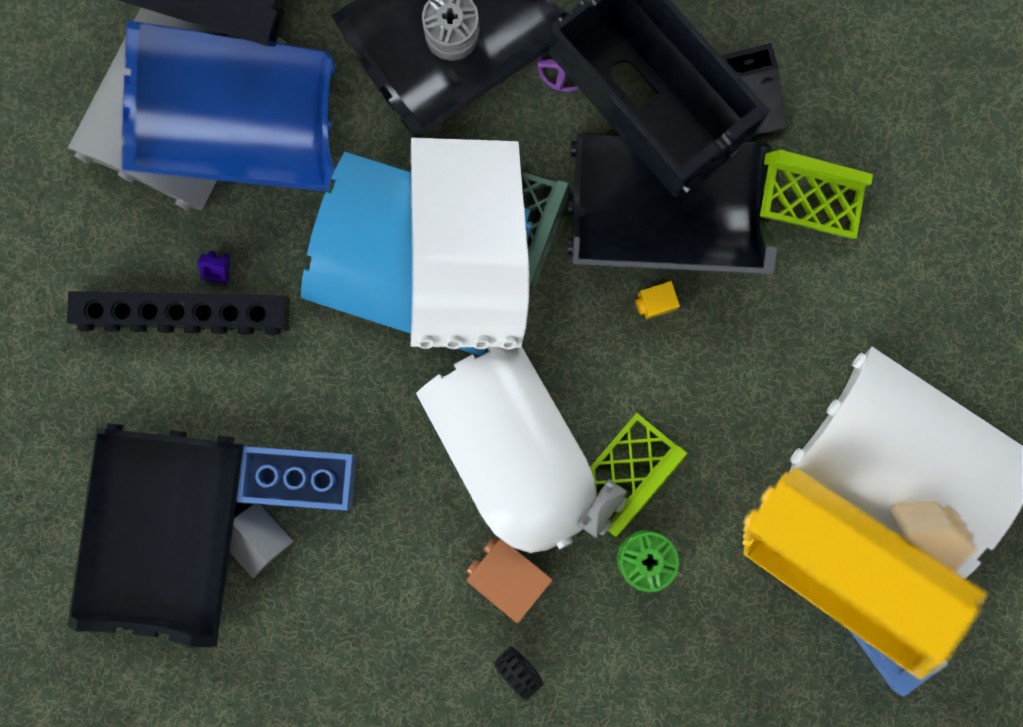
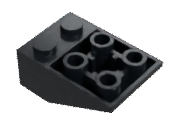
M772 43L721 55L770 109L760 129L753 137L785 129L779 68Z

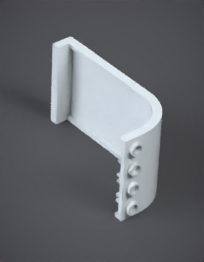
M411 138L413 242L411 347L423 349L431 347H447L450 349H457L459 347H475L477 349L488 347H502L504 349L521 348L528 311L529 266L519 142Z

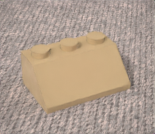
M938 502L894 504L891 507L904 536L953 572L978 549L972 540L974 534L967 529L968 525L960 519L961 515L949 505L944 508Z

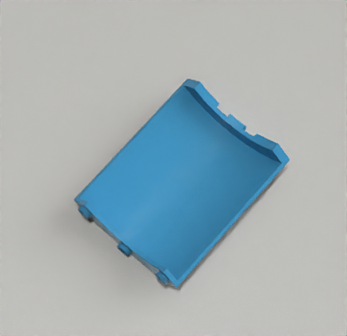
M344 152L332 175V180L336 181L331 193L325 192L315 221L307 255L311 256L312 259L310 268H305L303 271L300 298L411 334L413 305L411 172ZM524 209L526 238H528L532 223L528 222L530 210ZM457 348L479 356L484 355L487 351V348Z

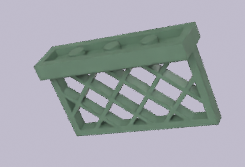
M521 171V178L525 180L528 186L523 189V195L531 192L535 204L525 209L531 212L538 208L542 215L540 221L531 227L529 234L532 242L530 247L527 248L529 287L535 289L571 190L568 183L559 180L558 182L550 181ZM542 186L552 188L549 197L538 202L533 190Z

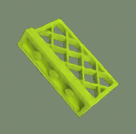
M781 149L766 153L764 164L769 166L760 217L850 239L857 238L865 186L872 184L873 174ZM777 171L783 172L788 180V183L781 188L775 180ZM802 177L806 178L811 186V189L804 194L797 184V181ZM825 183L829 184L834 192L827 200L820 189ZM790 186L797 196V199L791 204L788 203L783 194V191ZM848 189L855 191L854 202L850 205L843 195ZM814 192L821 204L812 210L806 198ZM775 197H778L784 208L779 213L770 212L771 202ZM836 198L843 208L837 215L834 214L829 205ZM799 203H801L807 213L801 219H798L792 210ZM822 209L825 210L830 219L824 225L820 224L815 215ZM845 214L850 220L849 231L844 230L838 221Z
M638 413L632 417L590 467L594 477L596 497L597 485L605 484L608 481H596L595 470L599 465H611V481L614 483L632 482L633 493L629 498H626L627 501L618 513L615 511V514L610 519L612 523L608 531L616 538L621 535L687 457L686 451L674 444ZM637 421L646 428L647 439L631 440L630 429ZM650 432L657 438H650ZM628 434V440L621 441ZM662 441L670 448L664 457H652L651 442ZM648 443L649 458L633 459L631 444ZM628 444L630 459L614 460L613 449L617 445ZM610 454L611 461H604L605 458ZM652 461H659V463L653 468ZM649 462L650 473L647 477L634 478L633 463ZM630 463L631 478L615 480L614 464ZM642 481V483L635 490V482Z

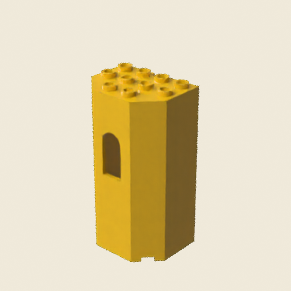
M795 467L790 473L785 472L777 483L776 488L770 486L761 499L763 503L759 511L753 509L744 522L746 526L743 530L745 532L742 543L744 545L743 555L919 680L942 666L980 608L977 604L983 602L987 593Z

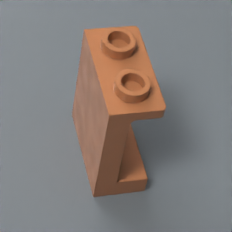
M493 537L483 549L487 553L481 561L475 559L466 570L469 574L466 581L518 624L551 583L552 577L532 563L516 548L511 547L501 538L496 540Z

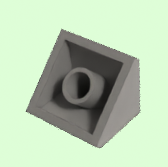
M255 503L234 518L230 554L254 579L289 547L294 540L261 504Z

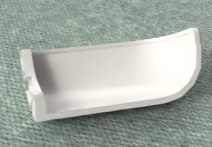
M522 346L521 348L514 349L488 347L486 354L476 359L473 354L454 364L455 371L446 376L439 374L423 386L416 394L480 514L495 535L511 547L530 553L546 551L556 546L560 550L573 543L572 537L582 530L578 526L579 522L596 498L594 477L583 452Z

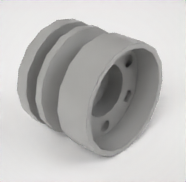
M472 0L427 1L422 13V22L426 43L432 53L441 59L450 61L460 60L471 54L478 44L480 35L479 16ZM449 18H453V24H447Z

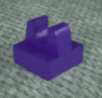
M212 250L207 255L201 254L198 260L201 279L227 285L230 277L229 254L225 253L223 258L216 257L215 251Z

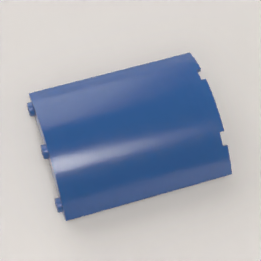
M127 20L125 68L130 69V75H124L122 170L329 192L331 182H335L332 180V175L336 169L331 160L328 141L332 126L331 121L328 120L330 77H333L335 73V61L332 59L329 51L276 43V47H270L235 36Z

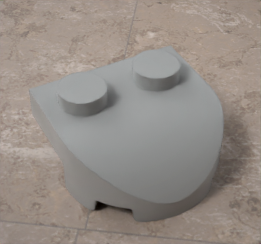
M608 479L578 526L595 538L599 534L603 536L612 523L609 518L613 512L616 511L618 513L626 503L627 499L624 496L627 491Z

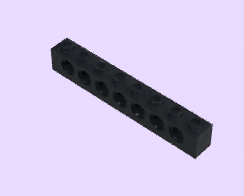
M68 291L67 324L77 326L78 331H94V327H104L103 331L121 332V327H130L131 332L145 333L147 328H157V332L174 333V328H184V333L199 334L201 329H211L213 334H227L228 329H237L238 334L253 335L254 330H265L264 334L281 335V330L289 331L290 299L285 295ZM102 306L104 310L101 317L97 318L96 311L99 307ZM129 306L131 310L130 315L123 319L122 312ZM156 307L157 315L154 319L150 320L149 311ZM183 307L184 316L180 320H176V311ZM210 308L211 317L203 321L202 312ZM237 308L239 312L237 319L229 321V312ZM260 309H264L266 313L265 318L260 322H256L255 313Z

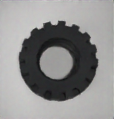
M510 646L494 661V665L502 675V678L525 700H528L544 685L536 669L514 647Z

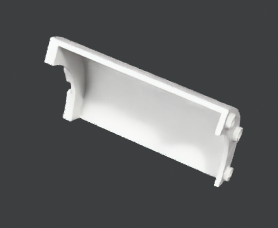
M871 347L865 354L861 352L853 361L852 366L854 370L839 399H835L828 407L826 413L829 415L804 448L802 450L798 448L791 456L790 462L792 466L790 472L795 467L917 548L919 547L904 536L891 507L894 504L938 502L944 508L947 505L951 506L961 515L960 519L968 525L967 529L974 534L972 540L978 548L955 571L956 574L966 579L981 564L977 559L986 548L993 550L1023 505V446L874 347Z

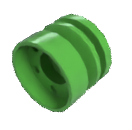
M646 529L633 531L624 537L617 549L616 561L618 570L624 579L638 590L646 592L662 590L670 585L677 575L679 567L677 550L671 541L657 532ZM647 554H650V557L655 559V563H650L649 568L642 563V559H647Z

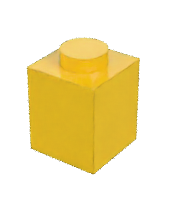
M672 281L641 290L638 294L639 299L635 300L639 314H644L646 319L675 311L680 307Z

